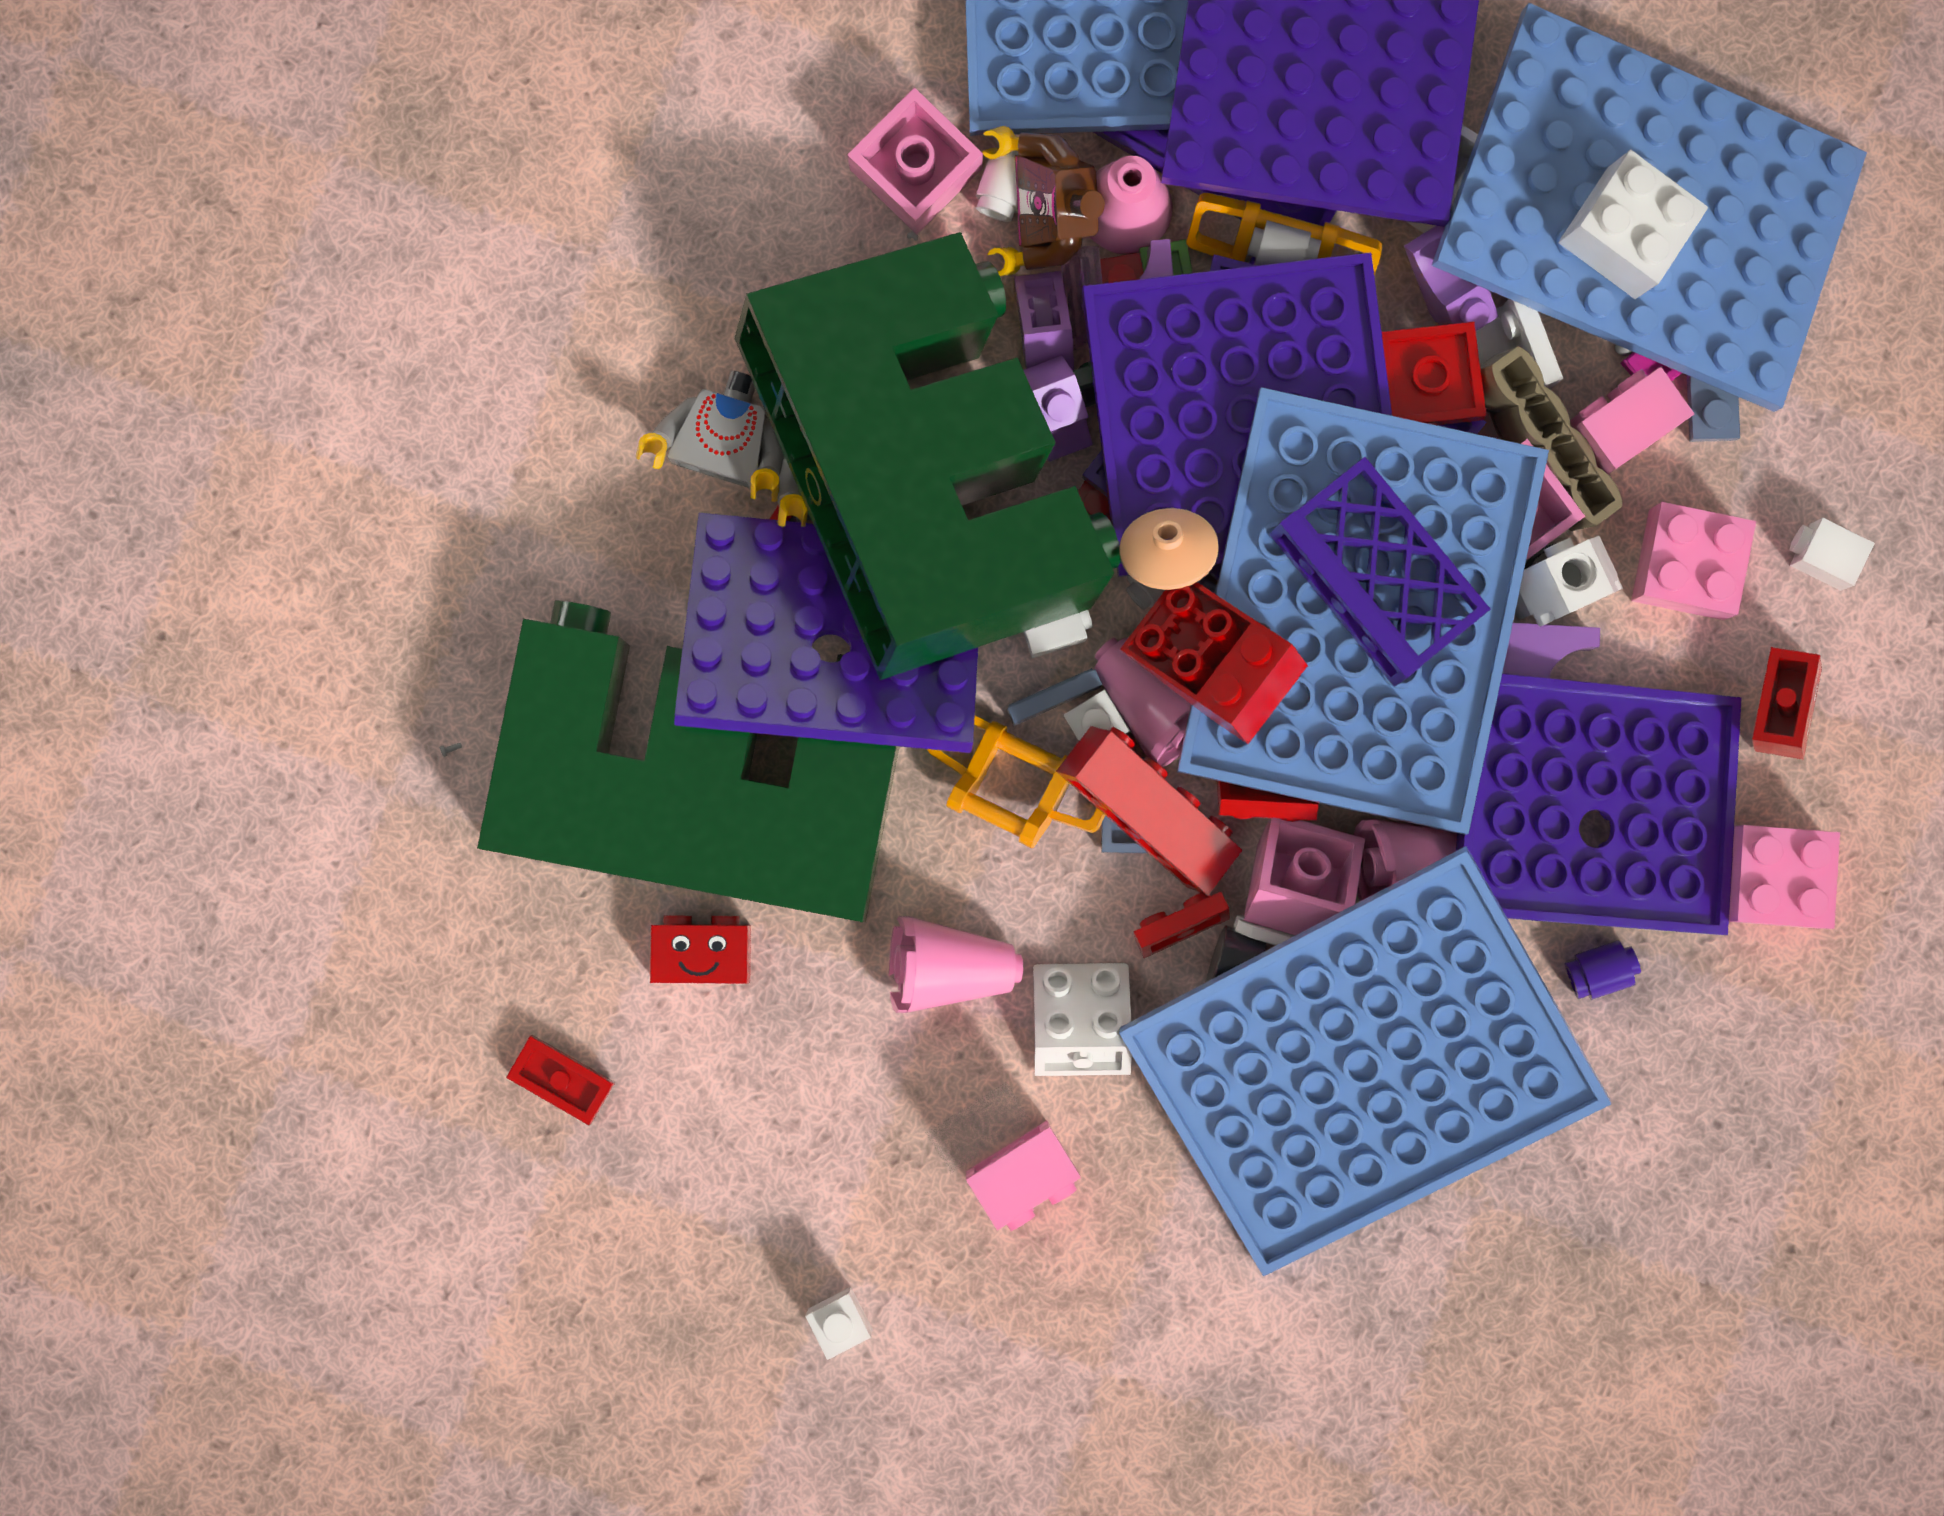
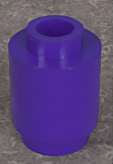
M1619 940L1575 954V960L1565 963V969L1569 979H1571L1570 983L1577 999L1588 996L1590 1000L1635 986L1634 975L1641 973L1640 964L1632 946L1624 948Z

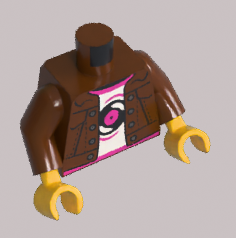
M998 126L985 131L983 135L995 136L999 141V148H989L982 151L985 157L996 159L1012 151H1018V155H1015L1019 246L1023 247V252H1018L1013 247L991 249L987 255L1001 254L1005 260L1004 268L998 271L999 275L1010 276L1016 274L1021 266H1025L1026 270L1066 264L1082 247V238L1096 236L1099 230L1098 217L1104 211L1105 202L1101 193L1097 191V175L1094 166L1079 160V156L1061 136L1021 132L1020 136L1017 137L1006 126Z

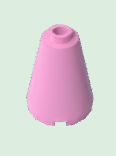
M1125 156L1096 171L1097 191L1103 196L1105 206L1102 215L1098 217V233L1090 238L1101 247L1116 254L1138 253L1139 248L1149 246L1151 240H1159L1170 224L1173 203L1167 184L1161 183V176L1151 164L1138 156Z
M1127 637L1120 641L1112 638L1095 654V659L1098 662L1094 669H1096L1102 685L1145 756L1164 767L1180 757L1191 704L1120 650L1128 639Z
M1380 819L1362 820L1356 826L1354 836L1365 838L1362 868H1360L1357 888L1358 897L1362 901L1456 852L1457 833L1423 825Z
M898 916L897 920L900 926H894L892 931L889 976L894 974L899 992H890V1001L896 1013H908L1009 993L1012 991L1014 983L1021 982L1023 958L1021 954H1015L1012 944L910 916Z

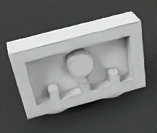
M1508 299L1503 306L1496 308L1499 317L1476 331L1480 365L1494 355L1519 346L1535 359L1542 372L1544 386L1551 390L1564 378L1539 313L1532 308Z
M1126 963L1034 965L1035 1076L1130 1075L1132 1054L1119 1034L1120 1028L1131 1022L1129 966Z

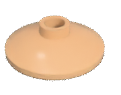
M1165 508L1140 516L1128 526L1120 542V558L1126 572L1137 582L1155 589H1179L1196 583L1210 572L1218 557V539L1213 527L1203 517L1184 509Z

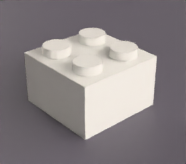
M1629 150L1606 169L1558 243L1632 298L1636 299L1660 283L1705 214L1708 206L1638 154Z

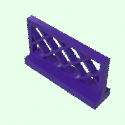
M1366 457L1358 461L1297 511L1286 517L1269 534L1394 687L1411 676L1429 659L1491 610ZM1359 474L1364 477L1374 490L1372 506L1347 503L1348 483ZM1339 491L1338 501L1328 500ZM1381 499L1388 506V508L1381 507ZM1316 508L1337 510L1336 535L1317 533L1305 517ZM1346 512L1372 515L1370 540L1344 537ZM1380 516L1397 518L1405 527L1404 544L1378 541ZM1413 538L1420 546L1412 545ZM1326 543L1335 544L1334 552ZM1343 545L1369 549L1367 574L1349 572L1342 563ZM1377 550L1403 553L1401 578L1375 575ZM1412 554L1429 556L1436 565L1435 582L1410 579ZM1444 576L1451 584H1444ZM1358 582H1365L1366 590ZM1375 584L1400 587L1398 612L1384 611L1373 601ZM1409 588L1434 591L1432 616L1407 613ZM1443 592L1460 594L1473 611L1462 620L1441 618ZM1390 620L1398 621L1397 629L1390 622ZM1406 622L1432 625L1430 646L1419 655L1405 640ZM1441 626L1451 628L1448 632H1446L1443 636L1440 637Z

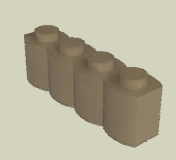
M1517 346L1494 355L1480 365L1485 408L1495 413L1496 424L1503 439L1519 444L1528 439L1533 447L1549 450L1547 466L1585 515L1584 518L1568 530L1576 531L1597 526L1623 507L1617 485L1605 471L1596 466V458L1589 442L1579 431L1570 427V418L1566 407L1553 391L1544 386L1542 372L1535 359L1526 350Z

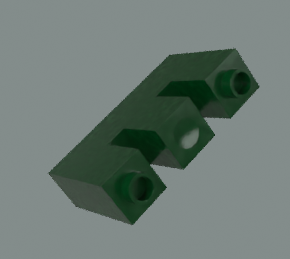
M961 232L746 293L734 338L880 680L1089 610L1114 575L1113 569L1119 566L1121 560L1119 541L1110 520L1101 512L1088 515L1076 486L968 520L962 505L1035 482L1056 442L1018 357L912 390L910 389L907 382L909 379L978 359L996 319L1002 317L1006 311V296L998 271L989 261L975 264Z
M555 600L550 623L523 618L477 849L866 922L900 746L798 737L789 788L748 781L758 733L674 725L682 648L667 646L644 761L609 754L630 645L619 636L607 634L611 611L580 603ZM838 654L836 662L840 661L844 654Z

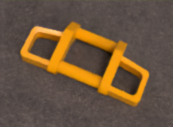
M1202 193L1198 197L1186 240L1188 247L1212 256L1215 254L1244 262L1254 228L1264 229L1268 220L1311 232V238L1321 240L1317 259L1331 257L1335 243L1363 253H1371L1375 275L1382 252V243L1377 239L1340 228L1339 225L1325 222L1324 226L1262 210L1260 209L1261 204L1248 200L1246 202L1211 193ZM1210 210L1242 217L1234 246L1204 236L1199 232L1200 221L1205 211Z
M975 716L974 726L986 732L968 768L941 750L927 749L933 757L962 775L947 800V808L958 813L965 810L1018 836L1019 843L1031 849L1037 844L1052 820L1093 833L1100 828L1105 817L1098 808H1096L1089 820H1082L1057 812L1070 784L1056 770L1066 759L1067 755L1061 758L1007 732V726L997 721L989 723ZM998 749L1053 775L1038 807L1028 820L975 795Z

